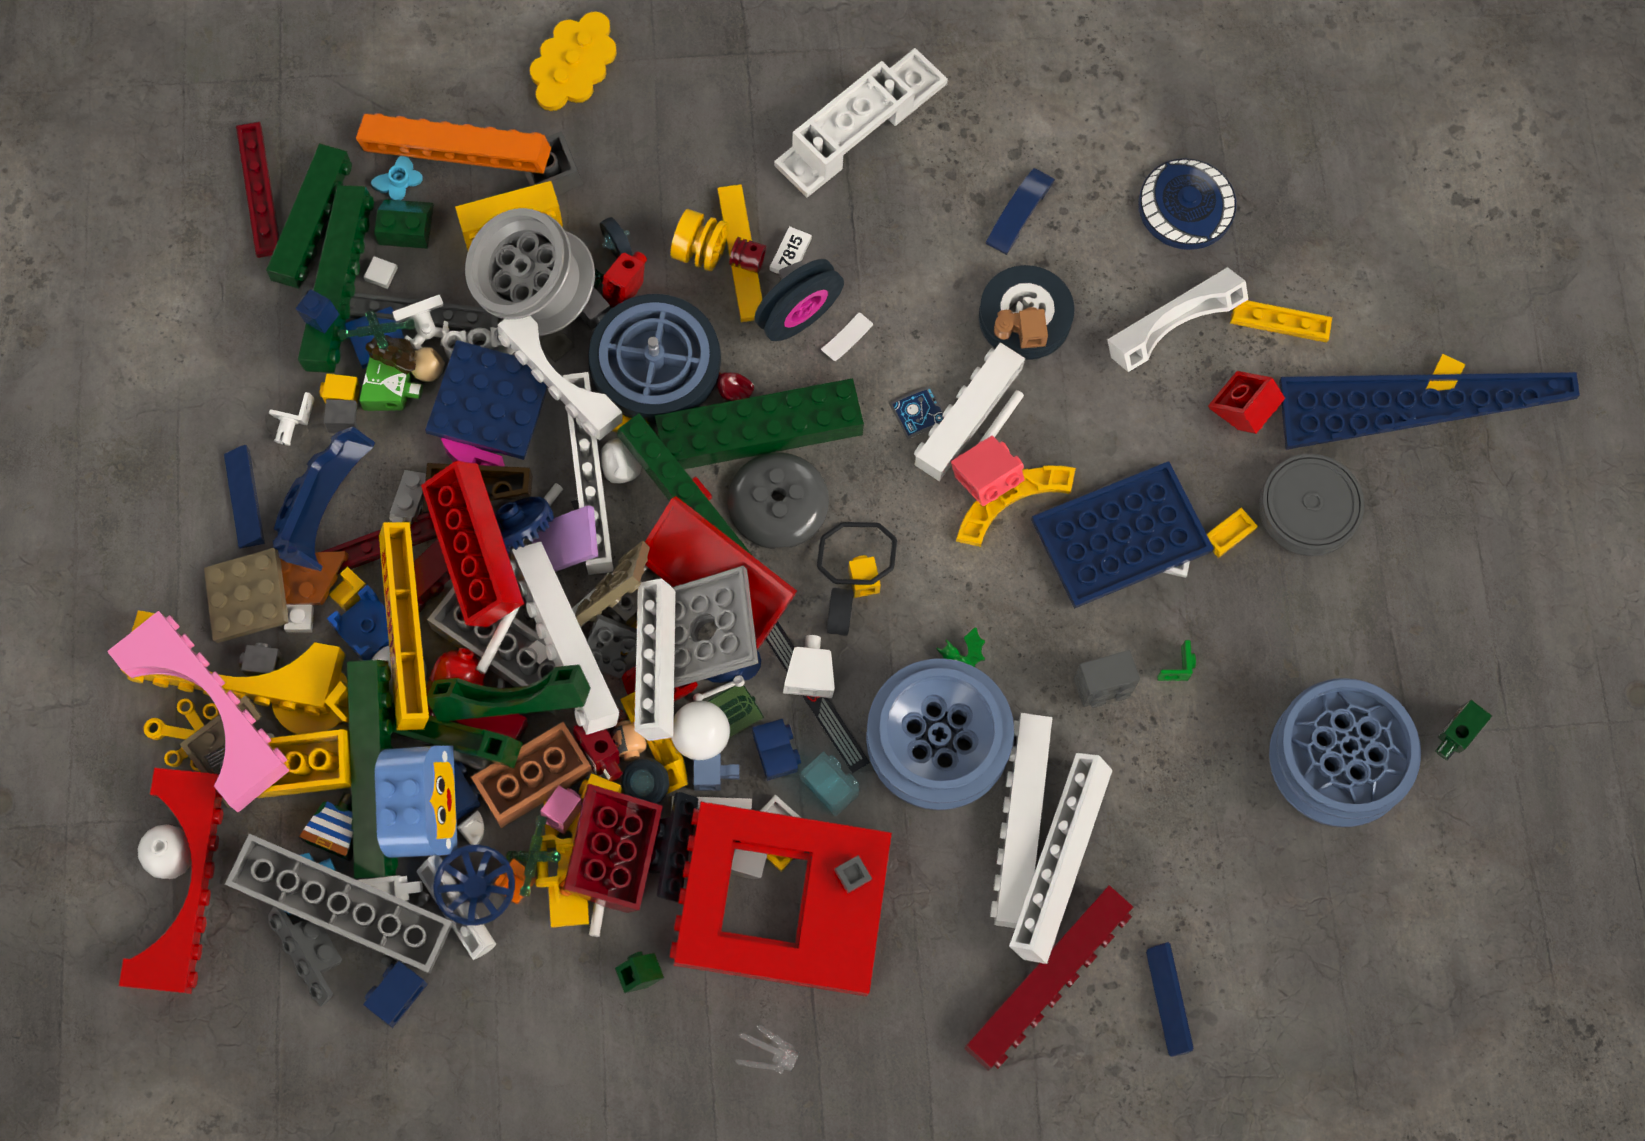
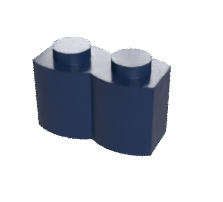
M783 719L752 727V735L766 780L769 781L796 773L798 771L797 765L801 764L798 750L792 749L790 740L793 739L790 725H785Z

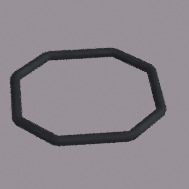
M842 522L820 538L817 568L834 584L872 585L893 571L897 538L882 524L877 522ZM843 527L878 528L892 540L890 565L871 580L836 579L822 566L825 539Z

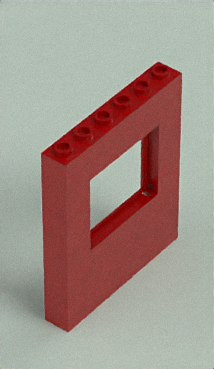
M701 802L699 809L694 808L691 824L696 825L695 835L689 836L687 851H692L691 862L685 861L683 877L688 878L686 888H681L678 904L683 905L682 915L676 914L674 931L679 932L678 941L672 942L669 958L674 959L673 966L867 996L870 993L892 833ZM734 849L807 861L795 943L721 931ZM859 855L872 880L847 893L834 869Z

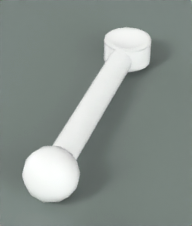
M738 675L727 684L703 694L696 693L693 696V701H702L704 698L733 686L741 687L745 683L744 678Z

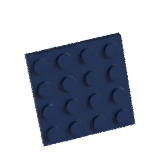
M456 340L425 429L426 434L524 460L548 386L544 382H538L531 373L532 369L527 364L522 365L514 355Z

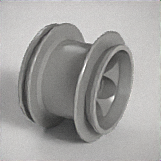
M518 208L495 216L479 230L467 253L465 276L471 294L488 313L503 319H521L531 316L538 323L539 336L563 329L579 316L588 303L593 290L595 267L592 255L585 243L574 234L565 231L555 219L533 209Z

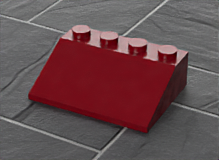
M587 784L563 890L601 906L625 913L639 911L663 806Z

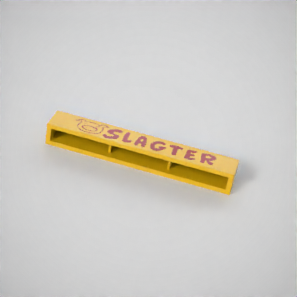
M383 522L379 534L396 726L397 730H421L425 728L429 714L410 522Z

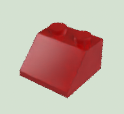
M1236 371L1208 407L1237 430L1257 434L1270 416L1278 409L1285 397L1273 377Z

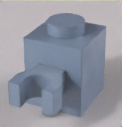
M721 753L710 759L694 760V791H721V779H739V764L721 765Z

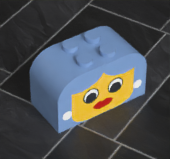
M425 746L383 750L379 754L375 765L377 837L384 855L389 858L448 855L457 850L453 746Z

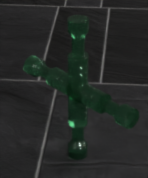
M369 310L366 312L369 326L357 327V329L349 331L345 329L338 330L339 340H345L352 336L364 337L374 335L378 347L385 349L388 346V342L385 339L384 333L396 332L398 329L405 328L408 330L415 329L413 319L402 323L389 322L380 324L375 312Z
M536 816L535 835H532L529 851H520L519 853L517 851H508L506 854L508 861L515 859L526 862L525 880L519 893L523 897H530V884L535 875L537 862H547L548 860L550 862H559L561 859L558 851H551L550 853L540 851L543 839L541 834L547 818L543 816Z

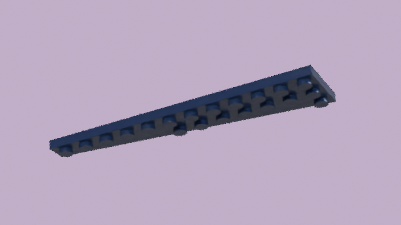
M1577 372L1281 377L1279 380L1280 390L1285 397L1281 407L1286 450L1569 401L1580 396ZM1429 381H1457L1455 388L1426 389Z

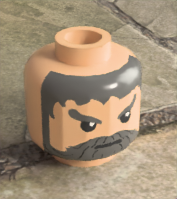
M630 720L619 722L610 732V736L619 750V757H624L625 761H633L640 758L639 754L647 748L645 738L635 731V722L631 723Z

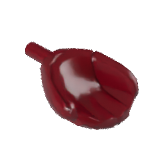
M719 372L717 386L720 395L725 400L730 402L750 398L754 391V385L749 379L739 373Z

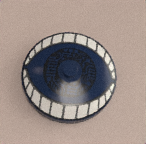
M1175 159L1159 165L1147 176L1140 191L1138 207L1143 224L1156 239L1174 248L1193 250L1210 246L1227 233L1236 213V197L1228 179L1212 165L1195 159Z

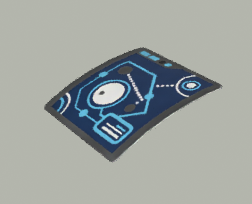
M931 386L918 389L890 402L907 439L930 430L935 423L940 424L944 419L942 417L944 411Z

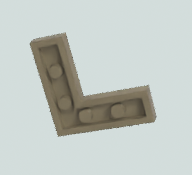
M247 695L240 699L241 702L237 706L242 712L247 709L256 721L263 717ZM219 714L180 743V746L200 772L220 774L221 763L214 767L212 765L223 760L224 757L212 764L210 762L224 754L211 761L208 760L221 753V751L209 758L206 757L220 750L226 744L221 715ZM222 798V801L225 803V805L228 808H230L231 806H229L225 799Z

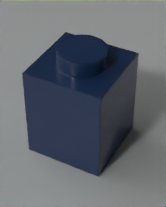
M312 289L308 291L295 308L306 324L324 334L339 316L330 299Z

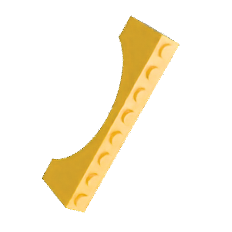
M138 610L132 631L155 613ZM314 642L299 658L276 671L251 677H232L220 674L219 676L225 682L222 686L226 692L231 690L239 700L247 695L250 700H254L255 704L261 706H269L270 703L279 704V707L284 710L295 711V708L305 709L304 712L307 714L320 716L321 713L330 714L331 708L324 701L338 684L345 653L340 647ZM152 674L135 678L127 677L128 680L136 683H143L144 680L153 681L152 684L163 688H168L169 685L178 686V689L185 692H193L194 689L201 690L209 696L203 688L176 676Z

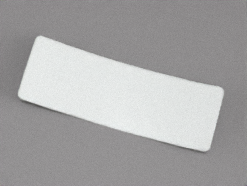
M859 312L821 350L833 361H837L873 326V323Z

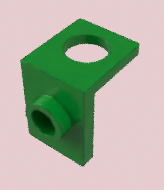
M1185 640L1181 646L1182 670H1161L1157 676V681L1189 680L1193 674L1192 669L1196 667L1195 653H1191V640Z

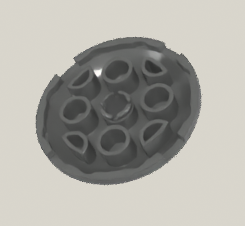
M768 453L750 460L735 474L728 491V509L733 524L746 539L765 548L775 549V547L789 546L792 548L808 541L822 527L828 513L829 494L824 478L811 463L789 453ZM780 494L784 495L785 499L775 501L772 499V496Z

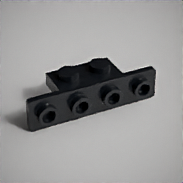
M676 792L674 795L671 817L660 818L648 870L649 873H660L657 897L672 902H679L680 890L684 886L685 861H688L690 852L687 851L689 836L693 835L694 825L691 824L694 808L697 809L699 801L697 797L682 792Z

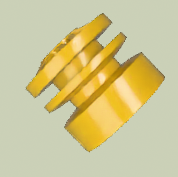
M686 209L675 230L671 245V258L688 263L695 254L696 267H701L704 263L705 270L713 271L726 246L728 222L719 221L717 224L716 218L711 217L704 226V214Z

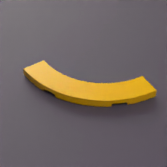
M1049 465L1029 470L1023 469L1024 481L1019 483L1018 486L1008 490L985 506H982L977 500L975 501L961 523L956 542L981 547L984 535L996 516L1010 504L1021 498L1046 492L1070 494L1076 468Z

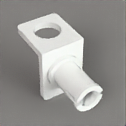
M305 392L299 416L270 409L269 414L280 420L274 442L290 446L295 425H308L314 403V397L310 393Z

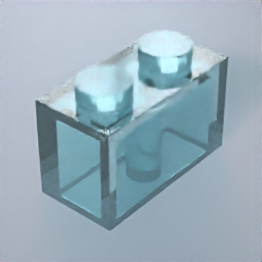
M823 751L800 772V779L836 817L859 796V783L851 774L845 775L840 769V762L833 755L828 757Z

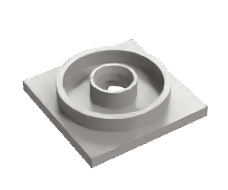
M744 566L672 587L675 590L674 688L758 664L748 573ZM708 622H715L717 630L710 640L698 641L700 629Z

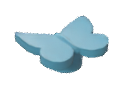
M399 156L395 166L390 168L388 174L375 177L371 181V185L381 193L389 192L391 200H402L406 194V188L419 185L423 181V177L420 172L413 170V164L408 157Z

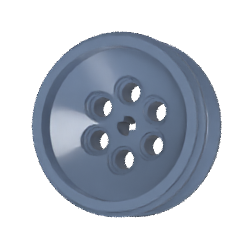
M1338 678L1319 682L1307 688L1291 702L1273 729L1269 745V761L1279 790L1295 809L1308 818L1322 824L1336 827H1354L1377 820L1406 796L1418 775L1421 747L1413 720L1406 709L1391 694L1365 681ZM1335 719L1342 720L1345 724V729L1338 728L1335 724ZM1366 727L1369 729L1371 737L1363 735L1360 728ZM1316 737H1323L1327 741V746L1319 745ZM1345 745L1349 746L1352 752L1347 753L1343 747ZM1368 752L1375 753L1378 756L1379 762L1372 761L1368 756ZM1324 762L1332 763L1335 771H1328L1324 767ZM1350 769L1358 771L1361 779H1354L1350 774Z

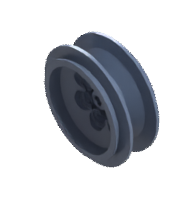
M928 659L915 662L899 670L878 691L868 716L866 733L867 751L878 778L898 798L925 809H954L979 799L998 781L1011 754L1014 740V723L1010 706L1004 694L996 683L982 671L956 660ZM935 706L940 710L941 714L937 717H931L927 714L926 709ZM954 715H962L965 718V723L956 725L952 722L951 718ZM912 723L918 724L921 731L917 734H911L907 730V726ZM937 732L943 733L942 738L944 739H941V742L935 741ZM967 740L971 744V748L963 751L958 748L957 742ZM923 749L927 756L921 760L916 759L912 755L913 750ZM941 757H947L951 760L952 765L948 768H943L938 765L937 760Z

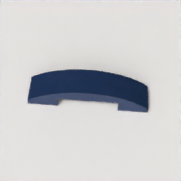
M1033 168L1005 207L992 229L986 244L1007 255L1018 239L1023 226L1040 200H1043L1055 179Z

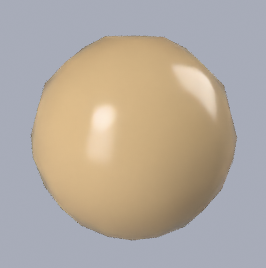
M422 347L414 352L416 368L411 371L413 376L422 382H432L439 378L443 373L445 364L437 351L431 347Z

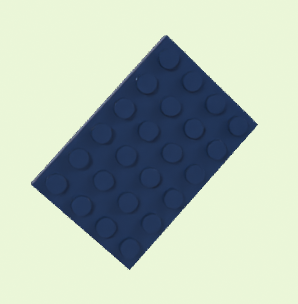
M1169 461L1034 515L1031 518L1074 609L1209 554L1214 550Z

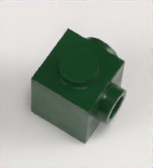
M642 951L634 953L627 957V961L615 967L624 993L648 988L664 978L655 952L643 955Z

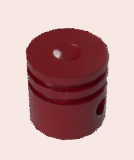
M737 237L731 251L729 265L733 266L735 264V267L739 268L741 266V269L758 274L764 262L767 246L750 240L747 242V239L742 240L741 237Z

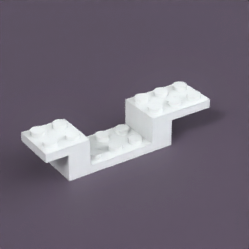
M916 48L891 68L881 61L793 131L792 147L774 161V166L807 198L843 169V155L887 119L894 126L899 124L947 84L948 79Z

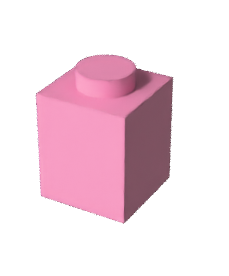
M558 786L540 810L542 822L565 834L581 812L582 803L579 794L570 788L564 789Z

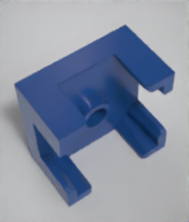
M368 585L358 592L361 600L343 615L335 611L327 618L332 628L362 661L371 660L379 650L389 645L386 607Z

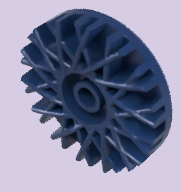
M537 496L526 497L507 503L494 513L508 554L511 546L515 550L519 546L524 548L523 539H529L530 542H533V539H538L539 535L537 532H545L546 529L550 528L548 522H553L554 513L547 500Z

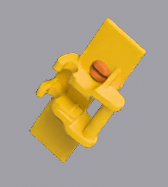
M580 813L567 829L572 833V838H557L560 832L546 823L545 835L533 838V844L536 845L538 873L535 886L549 888L551 928L589 924L588 900L563 890ZM556 847L558 856L557 876L549 877L547 848Z

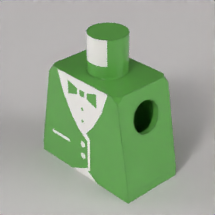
M369 357L359 401L365 411H401L405 409L407 397L421 399L423 385L411 383L410 373L406 375L392 366L385 365Z

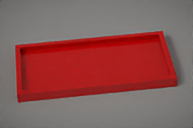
M677 496L670 500L645 541L650 547L647 556L648 561L645 565L672 587L744 566L748 573L757 650L761 647L797 593V590Z

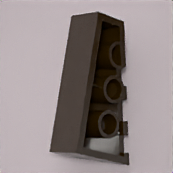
M427 463L425 482L450 464ZM478 465L490 501L498 499L519 500L531 497L533 475L529 467ZM424 497L423 514L430 513Z

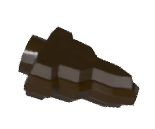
M383 335L381 337H374L365 346L372 359L392 366L399 372L407 375L416 368L415 350L408 339L392 338L389 335Z

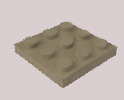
M271 548L204 568L213 641L220 643L289 623L281 561L277 549Z

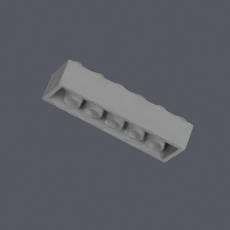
M453 587L427 621L430 628L457 648L471 650L474 656L481 660L501 619L489 627L466 626ZM514 617L488 669L516 688L539 681L556 666L554 661H550L548 657L541 664L537 662V653L534 649L529 648V646L536 640L546 646L544 639H540L537 632ZM525 650L532 651L535 655V659H533ZM561 709L551 710L549 712L556 716Z

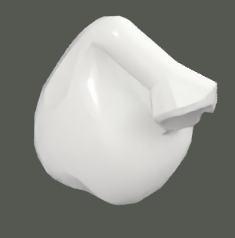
M619 438L609 440L602 447L600 464L605 478L611 483L621 484L629 482L640 474L642 466Z

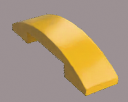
M635 692L620 699L631 723L635 722ZM665 738L653 741L646 739L655 760L660 762L668 773L669 789L667 794L688 785L683 756L675 748L672 739Z

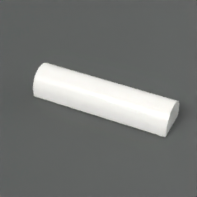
M439 855L428 857L416 871L435 902L434 877L442 862ZM444 871L440 886L457 884L453 876ZM460 892L441 893L447 908L455 899L461 896ZM470 902L462 903L453 913L468 919ZM477 913L475 914V919H479ZM444 914L446 919L453 922V930L473 960L488 953L496 946L494 939L484 924L466 926L456 923Z

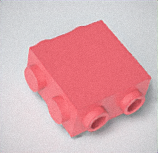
M993 435L951 461L955 478L982 506L996 500L999 496L1024 481L1022 472L1024 465L1018 456L1013 457L1003 441L999 442Z

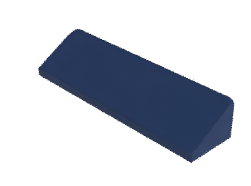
M242 445L224 454L239 549L265 544L250 450L247 445Z
M1166 942L1146 950L1168 1055L1174 1057L1189 1054L1193 1051L1194 1047L1171 944Z

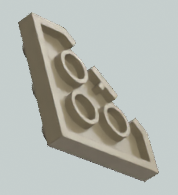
M644 541L637 544L620 558L619 564L613 570V575L607 573L595 587L596 590L590 596V601L584 599L578 606L575 617L581 626L587 621L593 622L596 620L598 614L601 615L602 610L608 606L610 608L614 607L621 600V596L627 592L633 593L641 585L640 580L644 573V566L648 561L647 556L650 549Z

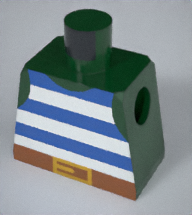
M343 792L337 805L324 801L301 832L299 837L302 841L351 861L354 853L352 795Z

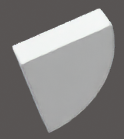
M478 810L457 826V829L470 845H479L484 835V821Z

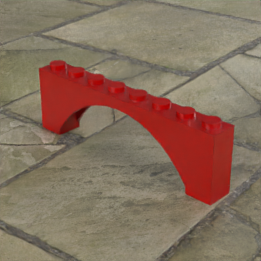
M154 768L150 795L160 798L171 809L185 832L191 852V883L183 908L169 929L154 944L131 959L123 958L119 986L191 994L192 988H195L197 985L198 972H195L196 961H199L202 955V944H199L201 933H204L206 929V917L203 916L205 906L209 905L211 897L208 884L209 878L212 879L215 872V863L212 862L213 852H216L219 846V836L216 835L217 826L223 820V809L220 808L223 797L214 787L219 774Z

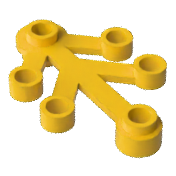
M181 699L177 704V710L186 716L194 730L169 726L159 718H151L144 724V733L153 740H160L164 736L186 740L205 725L195 711V704L189 699ZM184 703H189V704H190L189 710L186 711V712H183V710H182L183 704H184ZM209 703L203 708V715L209 720H213L220 714L213 703ZM214 707L216 713L213 716H208V710ZM152 724H157V725H158L157 731L154 732V733H151V731H150L151 725H152ZM183 748L177 751L171 750L165 754L164 761L171 767H178L188 755ZM176 754L177 761L170 763V756ZM191 760V761H190V766H191V768H192L193 770L197 771V772H200L199 769L196 768L195 764H194L193 761Z

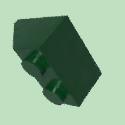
M384 199L377 211L374 231L378 244L428 249L434 204Z

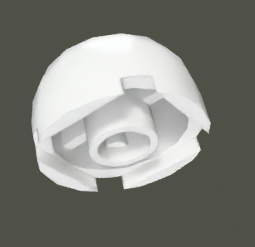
M168 824L155 826L148 830L141 838L138 846V859L143 869L153 877L175 879L184 874L192 865L185 832L179 827Z

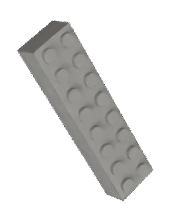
M251 834L248 835L225 883L228 887L429 974L453 925V922Z

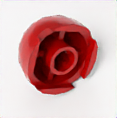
M459 648V650L445 652L437 659L430 679L433 683L434 680L460 678L482 686L485 674L476 670L480 660L474 656V653L469 649Z

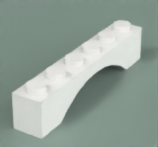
M1228 267L1107 339L1111 358L1127 372L1133 370L1149 360L1156 344L1176 326L1202 315L1230 311L1248 300L1246 281Z
M531 316L521 319H504L498 324V338L506 348L510 346L515 351L514 354L517 360L522 365L527 364L532 369L531 373L534 378L540 383L544 382L549 387L548 391L557 401L560 399L566 405L565 409L573 418L577 417L582 422L583 429L590 436L594 434L600 441L622 423V411L605 394L579 388L565 380L554 370L541 349L538 323Z

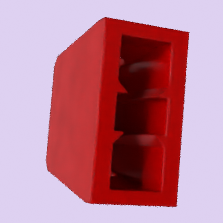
M636 251L632 256L622 253L603 276V298L611 308L627 299L635 297L642 286L644 266L647 261L643 253Z

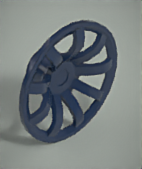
M467 845L451 852L439 865L434 877V896L441 911L456 923L466 926L487 924L502 915L508 908L515 891L514 873L507 859L497 850L484 845ZM469 852L484 853L478 871H475ZM460 855L463 857L467 870L465 875L449 865ZM491 856H493L503 866L487 875L485 874ZM444 871L460 881V885L440 886ZM507 873L508 888L492 886L491 882L494 879ZM460 892L461 896L455 899L447 908L441 893ZM491 893L506 895L505 900L498 909L489 900ZM466 901L470 902L468 919L453 913ZM483 902L491 914L484 918L475 919L477 904Z

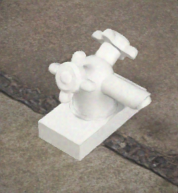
M440 294L392 312L396 323L407 319L412 320L417 335L413 339L406 335L405 339L410 341L414 350L422 348V343L433 337L441 338V346H443V337L449 332L448 322L444 321L443 328L435 327L430 314L431 310L443 306Z

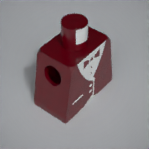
M578 724L574 726L575 741L590 763L594 774L600 776L604 773L609 781L618 779L623 774L618 766L620 764L619 750L607 729L586 735L583 726Z

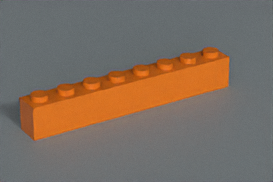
M379 113L374 115L364 114L356 136V140L365 152L544 174L551 151L545 135L537 132L530 134L513 129L508 131L497 130L493 127L481 128L470 124L456 125L446 121L439 123L426 119H407L403 116L389 117Z

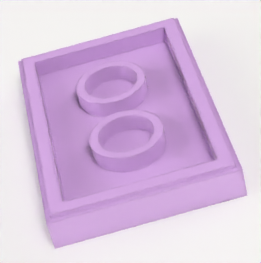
M587 505L554 518L553 522H548L550 528L546 529L545 532H537L539 538L533 539L532 544L542 543L555 572L598 557L594 507Z

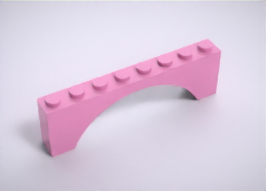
M158 611L107 652L122 671L131 678L152 674L176 676L198 685L209 694L221 715L226 743L223 765L214 787L229 806L239 812L290 771L284 764L287 758L278 748L273 750L268 743L272 740L262 728L257 731L253 726L256 720L247 709L243 712L237 705L241 701L231 690L226 692L222 686L225 682L216 671L211 674L206 668L210 663L200 652L197 655L191 648L195 645L185 633L181 636L177 632V629L180 627L170 615L165 617Z

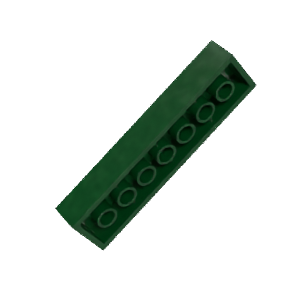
M853 378L655 416L659 439L684 470L862 436L864 428Z

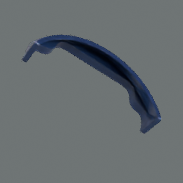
M355 427L346 428L330 438V445L324 451L312 456L306 464L308 465L306 472L301 477L296 478L289 489L275 522L274 529L278 531V535L273 540V547L278 550L279 558L285 562L318 571L322 570L323 566L319 564L315 555V540L322 516L341 482L359 460L375 445L373 440Z

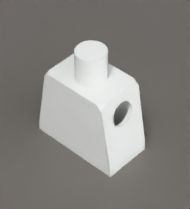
M807 635L805 637V647H794L783 694L833 697L835 686L832 656L830 650L820 649L821 637Z

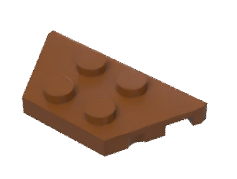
M345 551L316 552L317 561L323 566L321 571L288 563L280 558L286 605H324L329 595V589L335 584L338 578L337 573L343 561L346 562L348 560L349 554Z

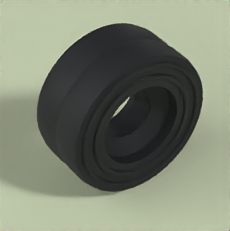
M832 588L827 621L828 634L848 636L853 590Z

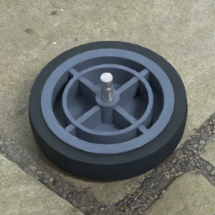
M646 294L627 299L605 314L593 332L589 347L588 363L591 378L597 391L605 394L622 411V415L633 418L640 413L645 421L655 422L656 415L698 408L707 399L717 382L721 365V350L712 324L698 308L674 296Z

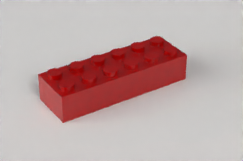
M455 461L424 482L421 488L466 626L489 627L522 606L524 602L479 466L475 463Z

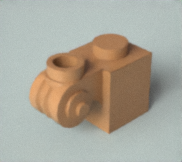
M1029 307L1019 311V313H1013L1012 310L999 311L994 326L995 335L997 338L1005 340L1011 336L1012 332L1018 333L1021 349L1046 346L1048 332L1044 309Z

